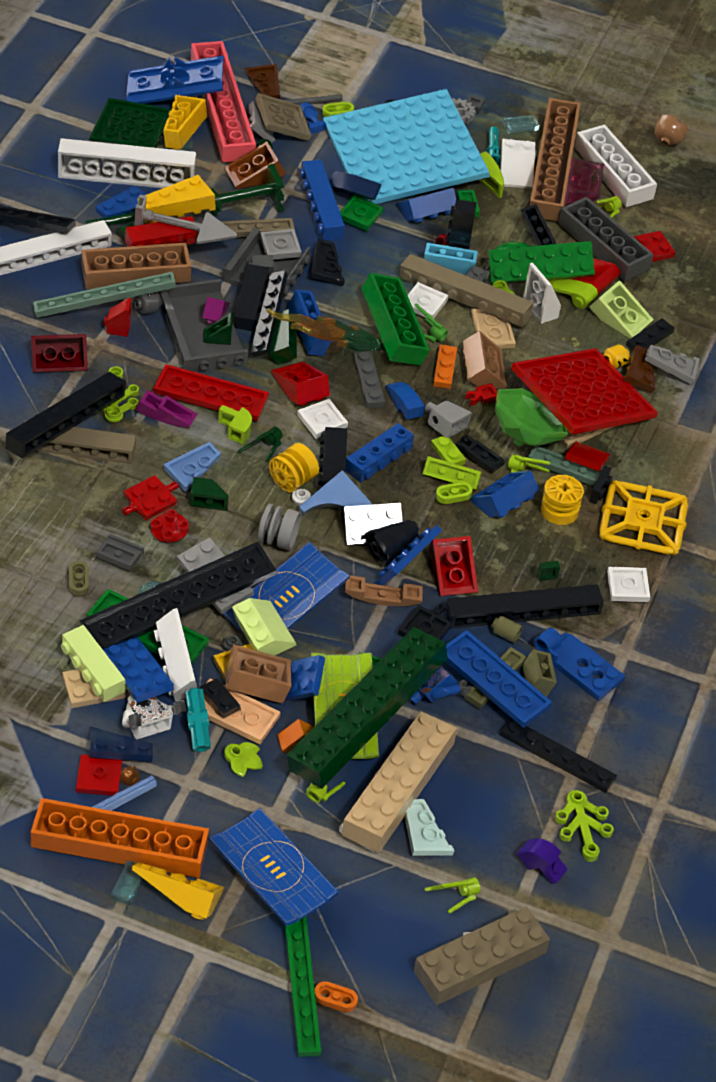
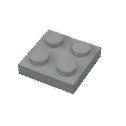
M294 229L260 232V239L265 254L273 255V260L301 257L302 251Z

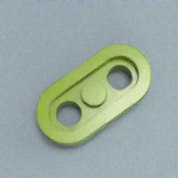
M350 102L325 104L322 108V115L329 117L354 111V105Z
M466 482L442 485L436 490V500L442 504L469 500L472 496V486Z

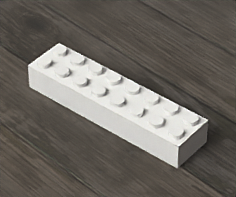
M61 139L58 149V178L165 188L195 176L196 152Z

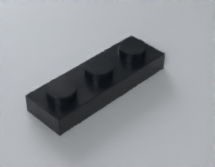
M661 318L627 340L626 346L632 351L637 345L648 349L650 345L654 346L674 333L675 327Z

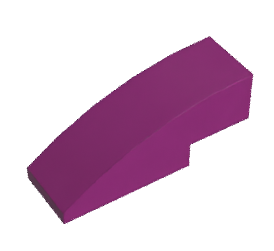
M149 390L146 391L135 409L157 421L185 428L190 427L197 413L167 395L162 399Z

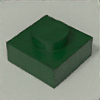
M559 561L540 563L537 574L539 581L558 579Z

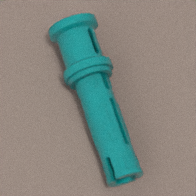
M493 126L488 130L489 146L486 152L499 165L501 163V148L499 147L498 139L499 129Z

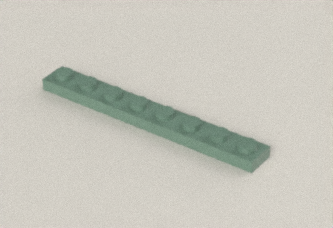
M172 271L33 302L36 318L47 317L70 310L169 290L176 287V282Z

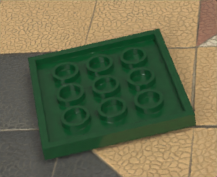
M108 98L89 137V141L157 148L164 133L163 129L169 118V112L172 109Z

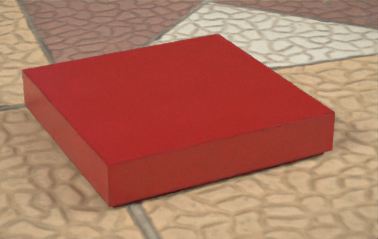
M576 441L566 453L565 459L599 472L608 461L610 454Z

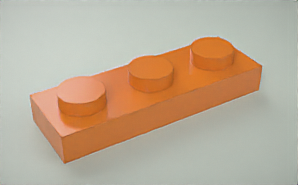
M440 344L434 387L451 389L457 347Z

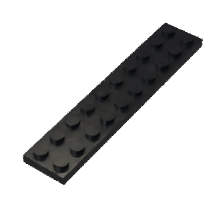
M255 542L80 620V625H84L99 646L105 649L156 629V622L175 608L178 609L179 617L181 618L275 576L277 572L260 543Z

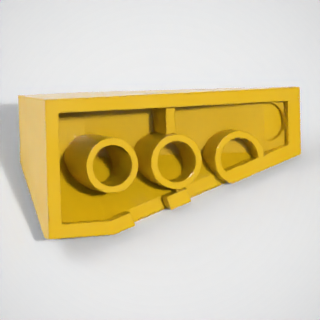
M140 862L132 867L134 872L186 912L192 913V917L200 920L207 919L212 915L224 889L223 886L199 878L197 880H187L184 874L171 873L168 875L165 869Z

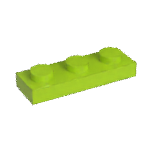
M430 456L427 457L423 471L425 475L448 482H466L472 486V489L476 490L482 473L478 470Z

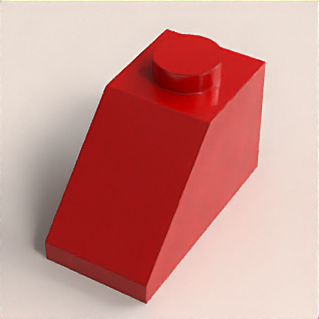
M128 298L110 309L108 316L104 318L107 334L128 337L131 326L132 299Z

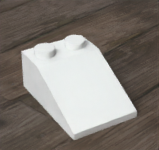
M503 139L500 154V170L504 180V187L532 189L535 142Z
M533 262L530 263L523 298L533 302L532 314L542 324L557 319L561 305L550 282Z

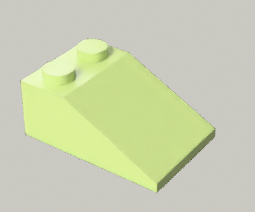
M620 280L589 306L601 321L628 338L637 335L654 320Z

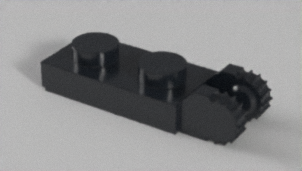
M468 435L462 437V441L455 443L462 454H465L491 474L504 465L505 460Z

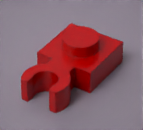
M490 383L476 387L475 391L466 392L465 398H472L470 399V406L476 405L479 401L482 404L496 401L498 391Z

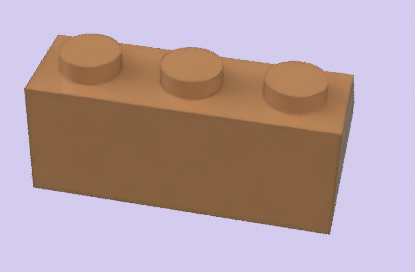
M481 331L463 341V353L465 355V366L469 382L474 383L477 387L490 383L495 388L507 387L501 348Z
M233 644L225 674V688L283 704L291 688L290 660Z

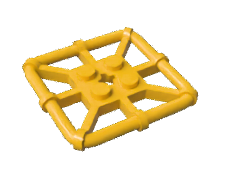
M614 480L608 487L605 504L601 509L603 514L599 528V537L609 542L635 547L636 550L644 549L674 556L679 553L683 532L687 526L685 521L688 510V498L678 493L652 488L653 486L650 485L646 487ZM627 490L646 494L645 500L632 497ZM615 492L626 501L627 508L612 505ZM653 495L671 500L662 504L650 501V497ZM678 505L680 506L678 519L664 516L665 511ZM610 514L625 516L624 521L607 528ZM662 525L676 528L674 542L661 529ZM624 529L639 532L637 540L613 534ZM643 534L656 535L665 546L643 542Z

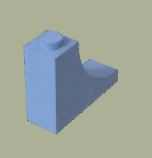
M342 470L299 506V511L304 516L308 512L322 507H334L343 510L345 506L372 505V503Z

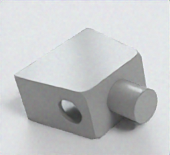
M444 401L438 405L429 402L425 407V411L430 414L428 424L444 437L450 438L468 428L472 412L460 406Z

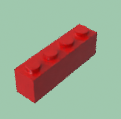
M192 216L178 218L182 220L195 222ZM162 222L126 227L125 241L128 247L175 243L193 244L197 243L198 238L197 230Z

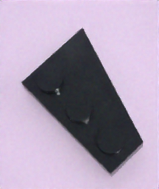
M318 238L310 278L344 286L345 280L342 277V269L338 263L335 243Z

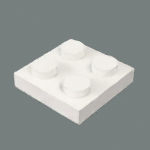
M419 282L408 294L414 312L425 318L427 317L415 307L416 303L435 318L449 295Z
M330 399L302 408L297 413V416L315 439L320 438L321 434H325V427L347 428L348 426L347 420Z
M608 567L607 574L611 601H650L646 568Z

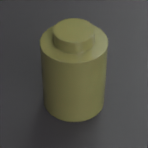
M501 616L494 620L492 629H494V634L515 644L522 633L523 626Z

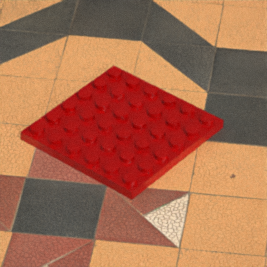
M596 348L514 362L511 367L517 376L572 435L654 419L658 414L630 383L623 380L620 372Z

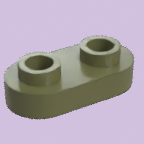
M75 561L69 566V590L76 596L85 595L89 590V567L83 561Z

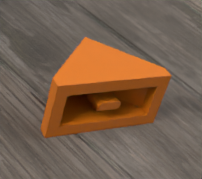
M298 719L277 734L282 753L290 752L314 726Z

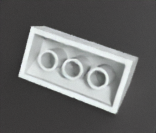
M175 608L156 622L158 630H154L156 642L161 641L162 645L158 650L161 660L165 659L166 665L162 666L163 671L174 684V690L170 691L169 695H174L175 701L186 700V691L197 688L178 609Z

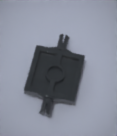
M439 604L433 611L418 605L399 628L398 635L404 637L415 627L442 640L452 628V622L441 615L446 610V607Z

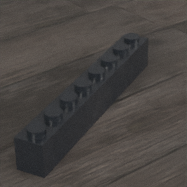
M111 372L104 374L7 432L6 449L20 458L26 457L124 397L126 381Z
M596 584L447 598L445 612L447 619L452 622L451 629L492 625L494 620L501 616L517 623L600 615L604 601L599 586Z

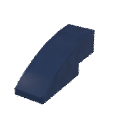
M334 171L329 182L331 188L336 192L348 193L352 197L356 195L370 200L376 199L382 186L369 179L340 171Z

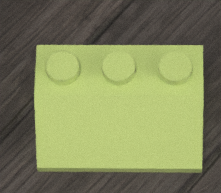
M249 598L232 606L235 619L253 650L275 656L296 646V642L271 601Z

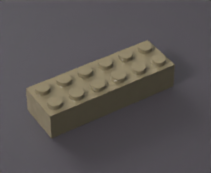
M526 906L417 957L414 973L437 1006L546 954L550 938Z

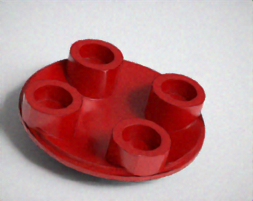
M173 509L167 510L166 513L157 516L151 521L153 536L162 542L179 541L189 531L187 519Z

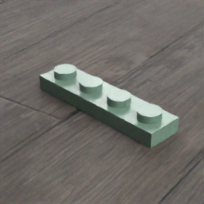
M534 446L528 458L550 462V465L533 463L535 465L562 475L574 477L578 481L592 486L595 485L602 470L598 472L566 460L565 456L539 446Z

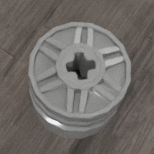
M269 503L260 519L258 542L264 543L267 539V544L272 545L275 538H277V547L290 551L294 546L300 528L301 512L288 509L284 516H282V507L278 506L275 510V505Z

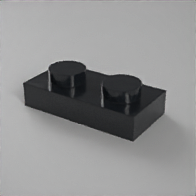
M604 466L592 489L590 503L597 504L599 498L603 499L606 492L605 487H609L613 476H610L612 468Z
M217 678L200 686V689H203L206 700L223 719L240 710V704Z

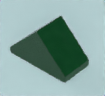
M230 312L204 328L203 341L210 344L231 345L233 314Z

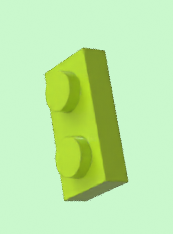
M442 436L431 440V447L441 460L457 465L465 464L466 458L450 438Z

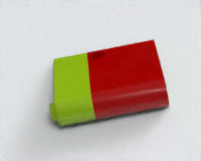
M593 258L595 276L548 281L554 291L571 295L573 304L577 308L584 309L620 275L617 265Z

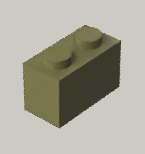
M533 649L522 664L524 676L531 685L547 697L557 683L551 654Z

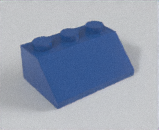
M454 188L398 202L396 207L407 221L414 220V223L424 221L423 217L426 216L429 219L438 217L440 212H443L444 215L449 214L451 206H455L456 195Z
M531 470L508 473L472 496L470 501L487 516L502 518L508 514L507 511L510 509L513 510L520 507L521 502L534 498V494L540 491Z

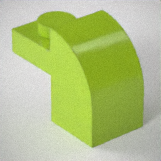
M224 405L220 407L218 422L228 426L227 438L244 445L251 435L252 416L250 412L243 407L239 412Z

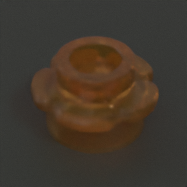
M135 766L125 767L120 774L121 782L124 785L128 784L130 786L136 784L140 776Z

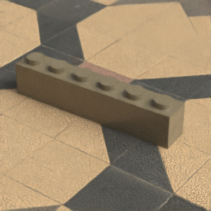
M73 427L35 451L132 464L136 449V435Z

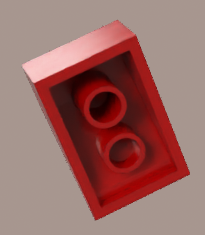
M305 362L271 370L272 375L285 394L297 405H306L309 401H320L324 397L330 396L328 375Z
M471 536L433 539L429 544L440 597L478 593Z

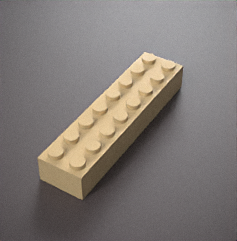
M420 712L345 817L342 836L380 853L404 818L408 808L412 806V802L417 799L454 745L457 727L424 712Z

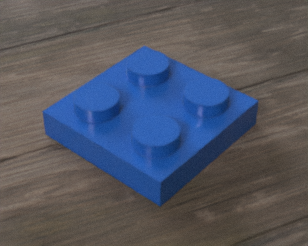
M317 655L292 661L291 688L286 699L293 701L318 696L325 657Z

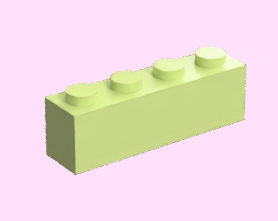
M84 625L62 634L61 648L64 654H68L74 667L79 668L83 679L91 684L96 696H100L103 702L125 692V678Z

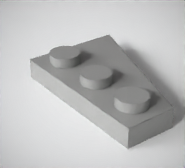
M252 101L248 104L249 114L251 115L249 118L251 122L250 128L262 138L270 140L271 143L274 142V132L266 129L258 105Z
M650 345L645 361L680 378L682 381L692 384L696 377L700 358H686V354L680 353L676 355L672 354L668 349Z

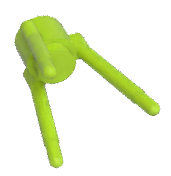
M617 196L597 201V204H600L597 205L599 208L605 207L606 211L613 212L610 215L611 218L620 213L619 209L622 206V202Z
M517 454L512 455L508 463V468L511 469L510 473L524 471L526 466L550 472L549 469L528 463L550 465L549 461L522 457Z
M341 782L329 792H327V785L321 789L311 783L306 790V794L309 799L316 803H319L321 800L326 802L332 794L341 789L346 783Z
M473 877L463 881L425 887L424 890L435 891L458 887L460 894L467 898L447 911L451 914L466 903L476 900L475 895L480 893L481 888L477 878Z

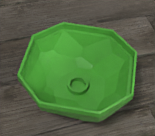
M523 388L498 390L495 412L502 431L514 438L516 445L521 447L526 444L542 446L560 441L568 435L569 431L534 393Z

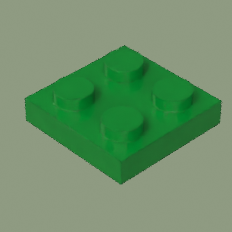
M354 195L340 211L344 222L368 231L383 214L384 207Z

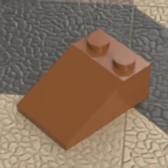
M268 142L263 143L224 167L236 189L268 183L269 164L275 165L280 177L286 174Z

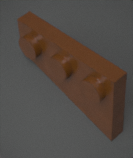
M277 64L245 68V73L260 94L281 100Z
M637 345L632 351L629 360L630 364L626 369L627 373L623 380L652 393L656 389L653 365L645 361L648 349Z

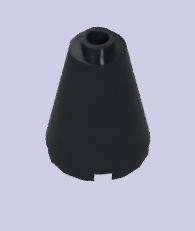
M408 519L369 530L364 535V539L368 537L369 541L366 543V546L376 562L381 561V566H385L418 536L419 527L415 521L412 522Z

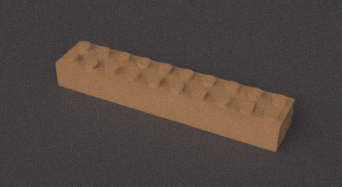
M549 98L529 206L537 204L544 219L559 222L561 208L564 207L581 103Z

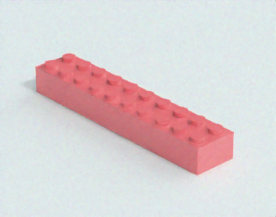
M223 41L192 43L191 61L224 56L223 91L201 95L203 99H206L207 114L222 162H233L255 149L256 142Z

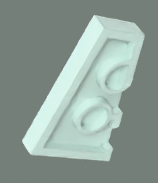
M415 799L404 816L412 856H453L455 850L452 845L447 843L446 835L443 830L438 828L435 823V817L425 800Z

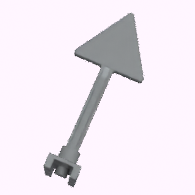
M144 195L139 196V205L136 204L134 226L143 225L145 220H154L200 231L197 244L237 237L234 231L209 212H206L203 223L200 224L146 210L147 196Z

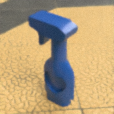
M309 102L301 103L300 106L304 117L310 120L307 122L310 133L313 134L325 130L326 123L318 120V112Z

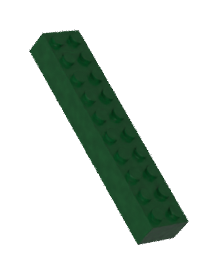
M413 627L287 754L289 771L322 789L448 660L446 642Z

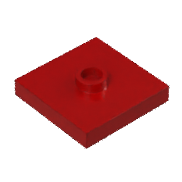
M81 754L76 793L109 796L117 794L123 760L91 758L89 755Z

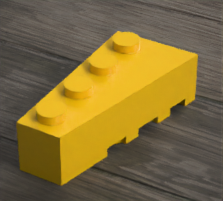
M175 95L172 110L169 112V118L163 129L165 147L174 150L182 149L207 118L206 99Z
M199 175L145 195L147 196L146 210L165 216L183 217L185 213L194 212V214L201 213V210L209 209V211L216 210L215 194ZM145 220V222H146L147 224H148V223H153V222H158V221H154V220H152V221H147V220Z

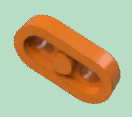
M320 982L315 987L316 1002L323 1006L342 1012H352L357 1007L358 996L352 989L330 982Z

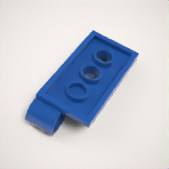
M548 628L534 639V645L537 650L551 654L552 663L555 668L598 702L625 679L623 673L572 634L565 632L560 636L554 628ZM583 663L587 667H580L578 664ZM593 675H599L601 676V679H595Z

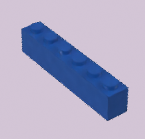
M322 160L302 161V167L299 168V177L303 179V189H306L307 200H310L311 212H314V221L318 223V233L322 235L323 240L343 239L345 226Z

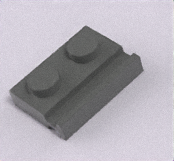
M109 534L107 540L105 539L96 551V557L131 571L140 559L141 554L143 555L144 547Z

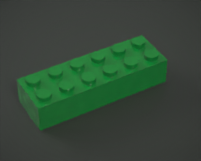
M370 273L361 289L390 361L421 366L430 349L401 278Z

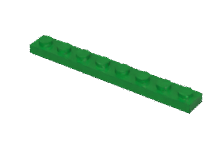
M305 916L296 923L288 926L285 925L298 1057L321 1056L307 916Z

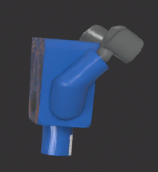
M441 666L410 700L417 705L423 697H426L431 702H435L441 698L458 693L466 696L470 693L471 686H467L466 680H461L459 685L456 684L455 678Z

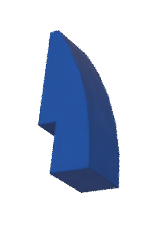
M401 381L385 385L398 412H402L406 420L423 416L425 405L408 384Z

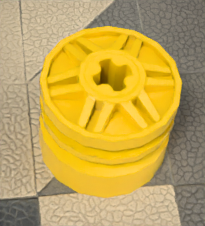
M294 443L283 453L270 460L269 470L276 484L284 491L290 493L316 477L319 473V465L315 455L308 447L301 443Z
M556 475L548 479L544 487L540 506L543 517L557 525L573 523L578 518L584 494L582 484L574 477L568 475Z

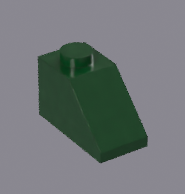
M193 478L190 506L228 511L229 495L213 479Z

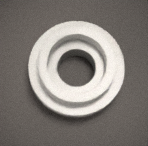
M297 489L292 494V499L297 506H301L311 497L310 492L305 489Z

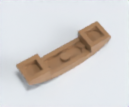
M351 575L345 582V593L368 603L385 606H410L422 603L423 586L403 583L402 588L370 584L365 583L364 577Z

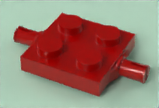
M153 475L124 491V496L130 505L122 508V513L127 516L135 511L147 521L177 505V499L172 495L171 491L179 488L178 483L174 481L166 486L156 475Z

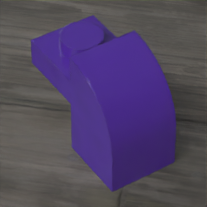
M530 839L517 853L528 870L540 868L551 884L557 883L568 870L558 857L561 851L545 839Z

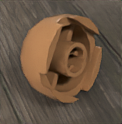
M662 115L656 123L655 136L664 146L678 145L684 140L688 132L687 125L683 121L681 123L676 121L677 117Z

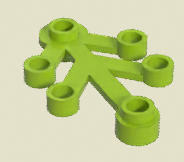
M114 366L109 369V372L123 379L122 368ZM130 385L125 390L124 397L102 410L105 412L107 421L119 422L123 419V413L129 409L135 410L139 401L137 398H133L139 395V387L137 385ZM129 396H132V398H129V399H128V402H127V403H125V404H123L122 406L118 407V404H119L120 402H122L123 400H125V399L128 398Z
M573 790L567 795L566 801L568 804L565 808L557 811L555 821L558 824H565L572 811H576L577 816L568 827L561 829L560 839L565 842L570 841L573 833L580 826L585 844L582 850V857L588 862H593L598 859L600 850L593 843L589 826L600 832L605 838L612 836L614 828L609 823L601 824L585 814V810L594 814L598 820L604 821L609 813L606 807L593 805L587 801L585 793Z

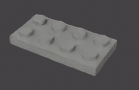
M209 537L178 555L177 560L188 573L225 555ZM248 587L212 604L220 614H223L231 609L232 606L253 596L254 591L251 587Z

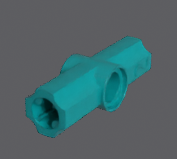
M192 688L186 691V702L193 751L205 752L211 749L208 711L205 708L203 689Z

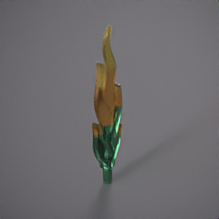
M269 308L267 309V312L277 319L297 322L291 323V329H298L318 339L337 341L336 346L361 352L377 351L378 349L386 351L380 339L375 338L358 326L351 324L349 327L336 319L318 316L315 321L302 314H281Z

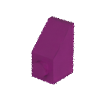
M207 297L203 318L207 319V323L212 324L226 315L230 303Z

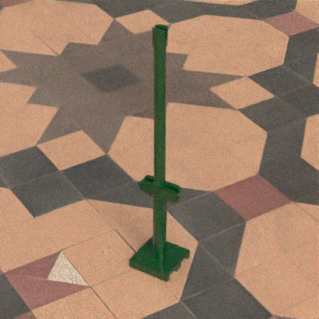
M268 165L267 185L218 194L213 188H210L215 194L216 209L210 211V213L216 215L217 210L221 212L222 204L264 195H270L277 212L284 211L281 201H284V194L281 188H284V184L275 165ZM135 212L87 220L85 223L90 224L104 220L107 226L131 222V220H135Z

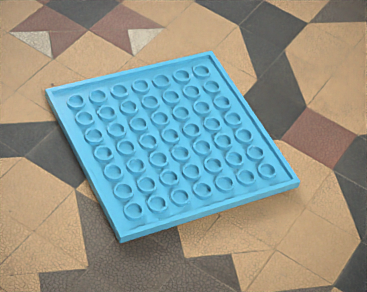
M447 89L323 118V121L326 123L325 128L345 172L382 185L375 200L365 199L374 204L489 177V171Z

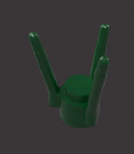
M272 427L267 432L257 436L254 441L239 449L238 453L264 440L266 444L274 445L265 459L268 462L277 447L282 444L280 441L283 437L282 431L278 427Z

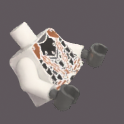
M130 695L127 699L126 711L123 713L122 725L124 728L131 729L136 740L169 730L173 715H179L180 712L187 711L185 701L179 700L173 702V705H167L153 697L136 703Z

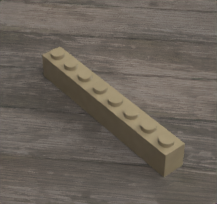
M410 254L400 265V278L415 285L419 282L449 295L448 298L475 309H480L505 321L523 327L532 316V301L413 254Z

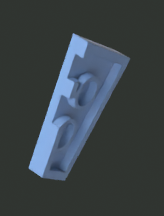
M208 442L165 463L164 470L186 492L192 486L193 478H201L220 459L221 453L211 442Z

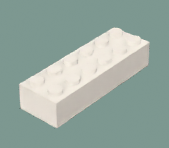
M606 125L577 132L574 148L593 170L599 167L602 171L601 179L620 198L625 207L654 199L657 183Z

